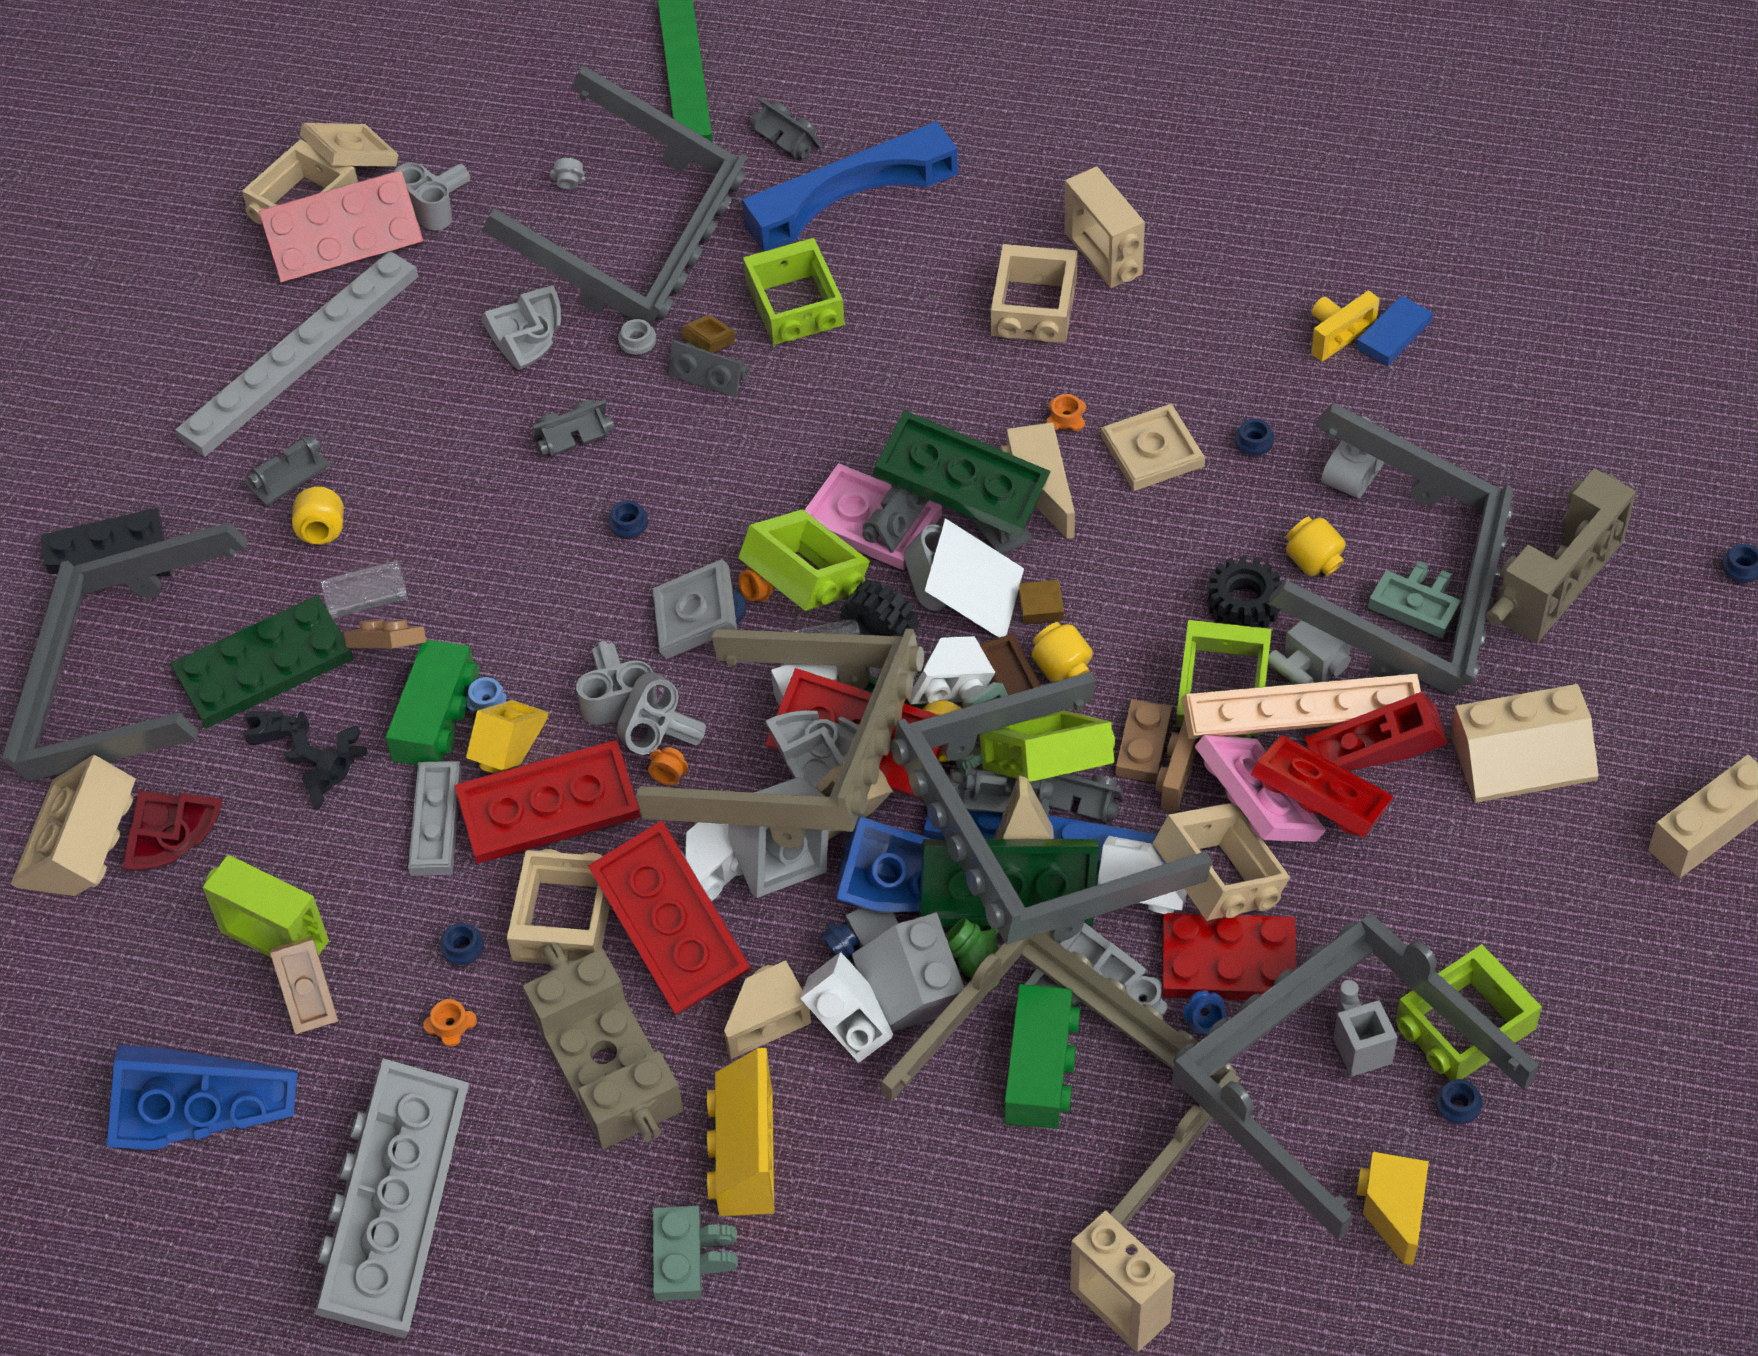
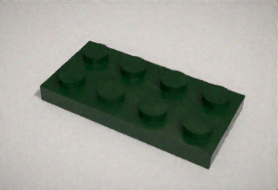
M904 410L874 467L872 476L1021 538L1051 471Z
M316 595L170 664L205 729L343 665L353 660L354 657L351 648H346L345 638L320 597Z
M923 839L919 917L937 912L942 926H954L962 918H966L978 926H990L984 905L978 895L974 896L970 892L966 882V874L959 862H954L951 859L947 850L946 840ZM985 839L1025 908L1096 886L1099 845L1096 839ZM1094 917L1086 919L1084 923L1088 926H1093Z

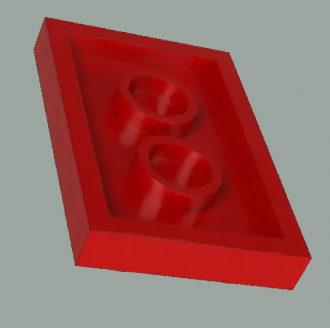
M1281 735L1260 757L1251 773V776L1259 779L1266 789L1275 793L1286 794L1298 801L1299 806L1313 814H1322L1336 822L1337 827L1345 833L1359 835L1363 838L1367 836L1386 812L1394 797L1284 735Z
M1166 913L1163 916V997L1191 998L1196 992L1206 990L1209 994L1217 993L1222 999L1248 1000L1254 994L1261 996L1272 988L1275 980L1288 969L1296 970L1295 917L1237 915L1233 918L1222 917L1206 921L1202 914Z

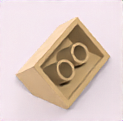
M1578 684L1455 706L1450 736L1475 803L1598 780L1592 719Z
M93 754L53 779L11 885L20 889L76 896L90 887H96L106 872L107 867L104 865L107 853L114 847L120 836V830L117 829L120 819L126 814L133 802V795L130 793L136 778Z

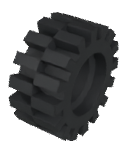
M1239 556V563L1235 564L1233 558L1226 560V567L1221 563L1216 566L1215 573L1212 572L1210 576L1207 599L1209 614L1213 613V620L1216 623L1223 620V624L1257 627L1259 624L1261 628L1269 627V621L1274 622L1277 619L1278 612H1280V609L1269 604L1271 594L1282 584V581H1279V573L1277 571L1272 572V565L1268 562L1261 567V559L1256 557L1253 558L1252 563L1246 562L1247 556ZM1236 589H1250L1258 593L1260 597L1252 601H1240L1233 598L1229 593Z
M865 580L864 583L861 582L840 609L842 611L840 618L845 620L843 623L844 627L853 630L850 633L851 635L903 637L906 629L917 630L919 626V621H917L918 615L917 612L911 611L913 606L910 602L904 603L902 601L904 596L900 592L896 595L892 592L893 587L886 585L883 588L881 582L876 580L873 584L870 580Z

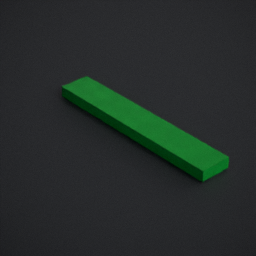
M658 0L673 119L713 142L693 0Z

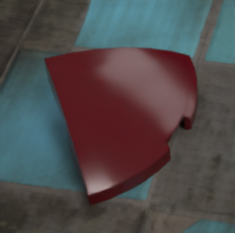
M138 790L123 870L143 871L167 866L176 862L179 856L186 853L193 846H199L216 823L223 799L180 793V796Z

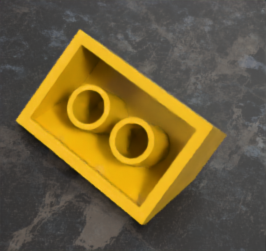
M757 1048L715 1072V1090H707L708 1117H715L716 1130L707 1131L708 1158H716V1171L707 1173L708 1199L717 1200L719 1216L774 1214L773 1091L767 1048Z

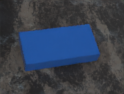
M1401 295L1357 339L1356 349L1389 366L1432 322L1433 312Z

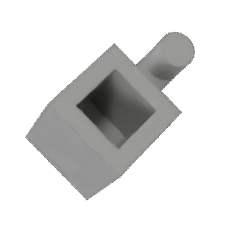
M1301 620L1287 632L1285 654L1282 655L1277 650L1272 651L1269 654L1268 665L1294 685L1313 683L1314 680L1317 683L1325 682L1332 675L1339 676L1348 667L1351 661L1349 656L1351 645Z
M1346 980L1340 987L1333 1040L1350 1077L1393 1064L1398 1037L1380 1000L1361 1005L1358 999V984L1355 981Z

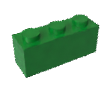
M426 639L425 643H421L385 737L392 761L418 765V762H441L445 754L451 753L455 739L454 728L457 720L462 721L465 716L468 689L471 683L478 679L479 667L478 664L474 663L470 646Z
M1019 984L1005 1098V1124L1059 1129L1061 1112L1070 1113L1072 1086L1064 1085L1065 1072L1074 1073L1076 1046L1068 1044L1070 1033L1078 1034L1080 1022V1007L1072 1006L1073 989Z

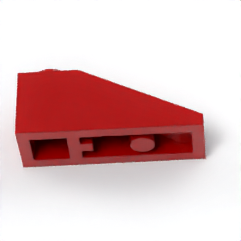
M1423 692L1416 693L1305 737L1309 750L1347 771L1410 759L1449 744L1437 707Z

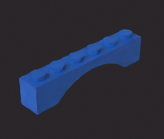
M936 121L742 199L745 226L763 252L781 247L797 240L806 225L819 212L848 195L883 186L911 185L928 187L958 175V148Z

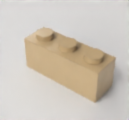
M1746 755L1657 821L1648 851L1680 879L1758 820V762L1750 755Z

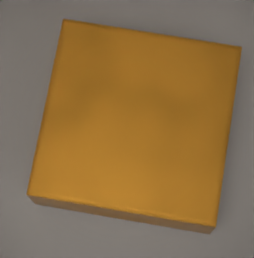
M709 314L684 325L681 337L697 348L714 353L734 344L736 332Z
M1059 580L1019 583V596L1024 624L1064 620Z

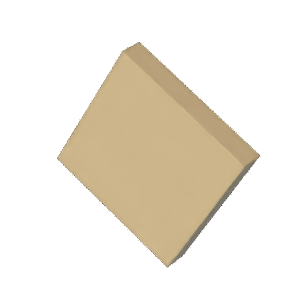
M304 123L301 126L300 136L332 166L397 165L398 154L366 124Z
M1172 403L1101 427V438L1133 491L1205 467L1204 455Z

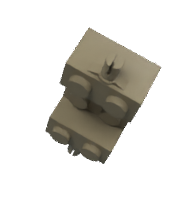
M1595 468L1584 481L1578 479L1567 495V501L1570 502V506L1561 522V526L1565 527L1561 542L1563 546L1559 548L1553 558L1530 545H1527L1517 557L1512 555L1501 570L1500 576L1504 578L1503 585L1496 595V604L1486 613L1487 620L1496 626L1503 624L1538 644L1623 544L1637 491L1619 482L1615 476L1606 475Z
M552 943L553 952L549 945L546 946L543 950V955L548 960L552 970L548 974L522 985L525 998L536 1026L599 1145L603 1150L639 1132L646 1142L652 1141L651 1133L654 1139H656L661 1134V1129L657 1124L684 1111L679 1085L660 1050L654 1053L625 1000L622 982L604 949L602 948L583 958L568 962L559 943ZM610 1049L616 1053V1057L607 1064H599L593 1061L594 1055L600 1050Z

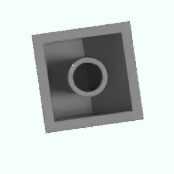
M800 777L754 792L826 797ZM728 825V839L749 889L756 898L827 872L829 830L805 829V838L802 845L798 848L788 849L774 841L770 827Z
M937 912L896 924L852 953L855 968L869 982L892 1032L938 1018L964 989Z

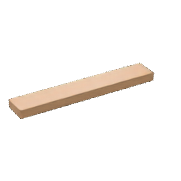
M1409 674L1186 694L1181 698L1188 738L1195 739L1202 738L1204 735L1227 736L1335 726L1419 693L1421 689L1418 675Z

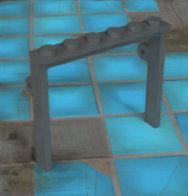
M583 65L572 86V89L580 93V99L585 101L589 98L666 144L667 148L663 153V159L669 167L675 170H684L692 160L716 174L647 296L644 297L495 208L489 215L482 231L582 289L579 299L587 309L600 312L604 310L606 305H609L627 317L645 320L651 326L656 317L662 320L665 318L674 302L673 299L668 297L670 292L674 291L678 294L689 276L683 269L686 264L692 268L694 267L703 251V248L698 246L699 241L702 239L708 242L718 225L717 222L712 220L714 215L717 214L722 217L732 200L730 196L726 195L729 189L736 192L747 174L741 170L747 156L742 153L739 158Z
M1333 402L1318 417L1316 427L1326 432L1325 437L1331 440L1337 437L1416 478L1417 480L1412 486L1411 496L1419 503L1435 504L1447 494L1482 512L1450 661L1448 662L1288 580H1285L1271 594L1269 604L1371 655L1369 670L1375 676H1397L1402 672L1417 674L1419 680L1451 696L1464 684H1471L1479 671V663L1476 661L1478 651L1486 638V631L1483 628L1486 613L1493 606V599L1490 596L1492 587L1500 574V568L1497 567L1499 555L1507 541L1504 531L1513 513V506L1510 504L1514 488L1506 485L1501 490Z
M228 522L73 566L68 560L61 562L2 760L27 781H33L64 773L93 754L106 762L196 740L198 729L180 713H175L39 748L84 594L125 583L140 596H158L162 588V582L155 574L223 555L228 559L235 557L236 552L246 549L248 539Z
M1091 672L910 724L907 723L905 718L897 720L895 737L890 745L892 756L898 765L904 767L909 776L910 787L914 795L922 798L927 807L928 817L932 826L935 829H940L946 840L947 850L951 859L954 862H959L966 874V882L970 892L974 896L978 895L985 907L989 925L994 930L998 929L1006 945L1048 931L1051 932L1056 941H1065L1081 931L1086 919L1207 881L1212 860L1205 851L1025 908L931 749L943 745V752L949 760H959L970 754L974 749L978 734L1071 707L1075 711L1083 710L1085 703L1092 702L1097 682Z
M1371 913L1358 923L1355 921L1348 923L1339 932L1336 940L1326 947L1323 945L1316 947L1307 956L1304 964L1294 971L1291 969L1284 971L1275 980L1272 988L1261 996L1259 994L1251 996L1242 1005L1239 1013L1229 1020L1226 1018L1219 1020L1209 1030L1207 1037L1196 1045L1190 1043L1183 1047L1173 1061L1174 1070L1171 1084L1177 1090L1182 1087L1337 1240L1349 1232L1353 1215L1345 1208L1348 1201L1342 1195L1338 1198L1332 1196L1251 1117L1253 1103L1247 1091L1240 1084L1230 1081L1221 1088L1210 1076L1372 953L1523 1090L1533 1084L1539 1068L1537 1062L1435 971L1437 961L1427 945L1421 941H1413L1407 946Z

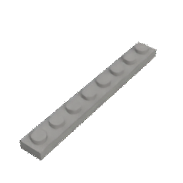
M387 252L177 427L175 431L178 440L203 457H206L418 278L416 267L395 253Z

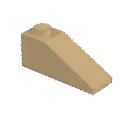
M1053 422L1007 429V445L1001 446L1000 450L1051 471L1036 507L1066 539L1074 538L1075 511Z

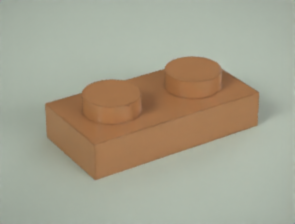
M407 619L359 622L360 629L344 632L346 648L393 649L426 642L424 626H407Z
M1131 699L1117 759L1115 776L1153 783L1157 782L1172 717V706Z
M1185 719L1180 733H1172L1167 749V758H1171L1168 768L1161 766L1155 788L1156 791L1162 792L1161 809L1174 813L1178 812L1197 754L1195 745L1199 742V738H1188Z
M313 936L270 948V955L295 1035L338 1022L337 1013Z

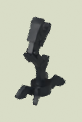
M251 711L245 715L249 727H257L244 730L243 734L248 744L259 745L264 742L283 739L285 736H292L295 749L285 753L287 761L293 764L308 762L316 766V770L305 772L302 775L303 784L309 790L310 799L315 810L320 809L325 800L323 794L329 791L333 785L344 780L350 765L354 763L355 757H363L368 754L365 746H350V744L356 743L360 736V730L357 726L339 732L337 736V749L329 748L323 752L310 746L307 738L310 724L307 716L302 711L298 713V717L284 716L281 711Z

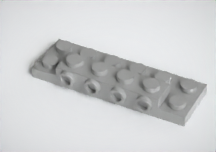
M382 1059L376 1075L369 1106L365 1113L357 1112L350 1132V1138L358 1141L355 1153H346L340 1170L339 1179L347 1181L344 1195L336 1193L330 1208L328 1221L336 1222L333 1237L325 1235L319 1250L317 1263L324 1264L325 1267L315 1315L404 1339L408 1335L469 1086L468 1082Z

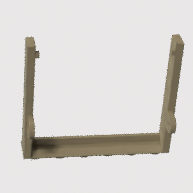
M715 629L712 641L717 660L726 661L727 665L735 666L737 662L836 666L841 683L862 690L868 686L871 679L869 667L882 668V671L830 797L640 786L636 797L643 819L770 827L774 841L788 849L798 848L802 845L805 838V829L853 832L859 815L864 814L866 811L867 795L870 787L878 781L879 765L883 755H888L890 751L891 735L894 727L897 725V720L902 719L904 702L906 699L911 698L916 672H920L923 668L924 652L921 646H917L914 629H906L903 637Z
M1048 931L1006 945L1004 943L995 954L991 953L976 970L973 979L881 1081V1095L892 1102L1020 956L1061 987L1073 989V996L1173 1070V1061L1178 1052L1190 1043L1196 1045L1198 1042L1189 1033L1182 1030L1176 1031L1165 1023L1162 1015L1154 1007L1138 1003L1128 995L1126 988L1120 982L1110 977L1107 979L1093 969L1092 964L1085 956L1076 951L1072 953L1068 951ZM1229 1063L1210 1076L1221 1088L1230 1081L1239 1084L1241 1079L1236 1075V1071ZM1194 1105L1186 1113L1175 1130L1174 1138L1110 1214L1123 1227L1128 1224L1213 1121V1118L1201 1106Z

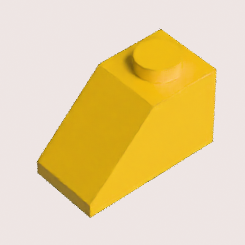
M514 700L477 710L466 758L479 762V767L482 770L491 773L503 772L520 765L547 721L549 712Z
M1373 1152L1370 1168L1361 1167L1356 1195L1365 1196L1363 1215L1402 1263L1413 1266L1419 1240L1429 1161Z

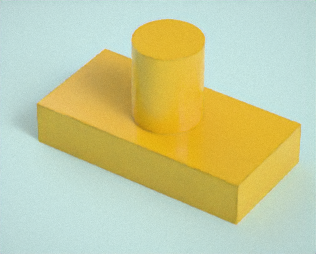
M1368 290L1344 308H1340L1327 297L1319 299L1312 308V315L1322 323L1314 328L1311 354L1323 362L1362 335L1377 320L1380 298Z

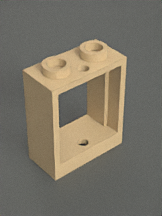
M300 139L242 190L246 204V213L252 221L262 224L258 211L276 206L277 204L275 203L304 177L324 187L325 189L320 192L322 193L357 183L355 168L352 166H332L312 146Z
M1097 166L1065 180L1064 233L1110 288L1132 281L1142 275L1145 221Z
M1003 244L991 306V336L1066 343L1077 280L1078 251ZM1009 281L1062 286L1059 308L1049 309L1005 305Z
M1233 803L1170 814L1153 842V846L1166 864L1201 853L1199 849L1219 845L1243 877L1245 882L1225 886L1214 869L1210 867L1206 882L1184 888L1206 921L1222 917L1233 918L1240 913L1254 910H1268L1279 902L1281 892L1290 879V876L1262 838L1258 837L1251 830L1250 822L1243 812Z
M552 849L541 851L526 850L507 935L512 961L549 964L543 955V950L549 945L553 952L552 943L560 944L568 962L578 960L602 949L610 903L588 868V865L603 856L597 853H584L582 855L560 853ZM540 883L597 887L589 930L531 925Z
M1105 1210L1072 1240L1070 1290L1138 1353L1170 1323L1175 1274ZM1133 1247L1137 1250V1253L1129 1255L1126 1249Z

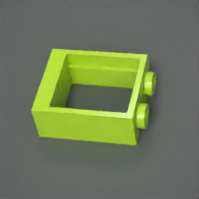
M814 238L743 257L746 285L773 345L845 325L843 299ZM812 276L823 301L775 314L764 289Z
M803 509L749 525L738 557L805 611L850 597L861 582L864 583V576L870 563L866 557ZM795 552L801 553L803 556H805L808 560H810L820 569L816 570L809 563H807L800 556H798Z
M1188 620L1176 727L1181 728L1185 719L1181 698L1186 694H1191L1196 650L1258 657L1254 688H1262L1266 685L1272 629ZM1259 732V733H1249V734L1227 735V737H1240V738H1251V736H1259V737H1260V732Z
M1065 710L980 734L983 770L1018 779V776H1023L1029 782L1114 763L1113 748L1115 746V736L1112 731L1111 721Z
M227 855L218 867L213 868L208 874L202 888L221 933L271 957L270 948L309 936L314 938L318 955L328 944L329 939L313 895L230 855Z
M1482 944L1438 973L1457 991L1471 983L1507 1021L1499 1029L1514 1043L1536 1030L1542 1006ZM1414 990L1400 998L1396 1016L1397 1027L1405 1039L1410 1042L1414 1041L1423 1050L1429 1064L1437 1073H1444L1450 1081L1464 1079L1490 1061L1475 1046L1459 1054L1426 1019L1424 1014L1432 1010L1433 1007Z

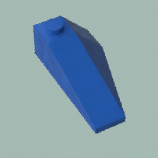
M859 817L853 832L848 834L839 866L835 900L876 913L919 912L923 839L931 838Z
M118 1045L113 1067L107 1147L155 1150L167 1147L169 1143L195 1138L196 1140L209 1137L210 1133L235 1127L242 1129L294 1116L298 1070L166 1048Z

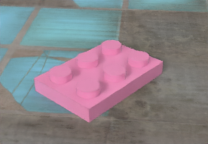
M838 463L805 511L856 551L904 571L907 567L904 559L905 548L926 526L937 524L942 516V505L929 500L894 552L890 553L883 541L876 540L875 543L866 541L862 536V526L865 521L869 520L876 509H883L880 503L890 490L891 484Z
M1204 735L1195 745L1196 750L1204 759L1206 769L1219 779L1227 790L1226 794L1229 800L1242 810L1250 821L1251 830L1263 840L1317 842L1324 834L1326 829L1313 813L1301 808L1298 801L1284 793H1275L1266 789L1259 779L1251 776L1257 761L1266 752L1258 739Z

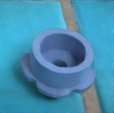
M489 677L479 678L472 682L468 689L469 696L466 697L467 707L472 712L504 703L507 700L506 694L503 693V687L498 681Z

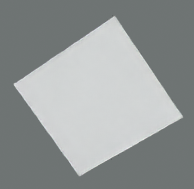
M945 518L925 592L1000 638L1007 635L1024 568Z

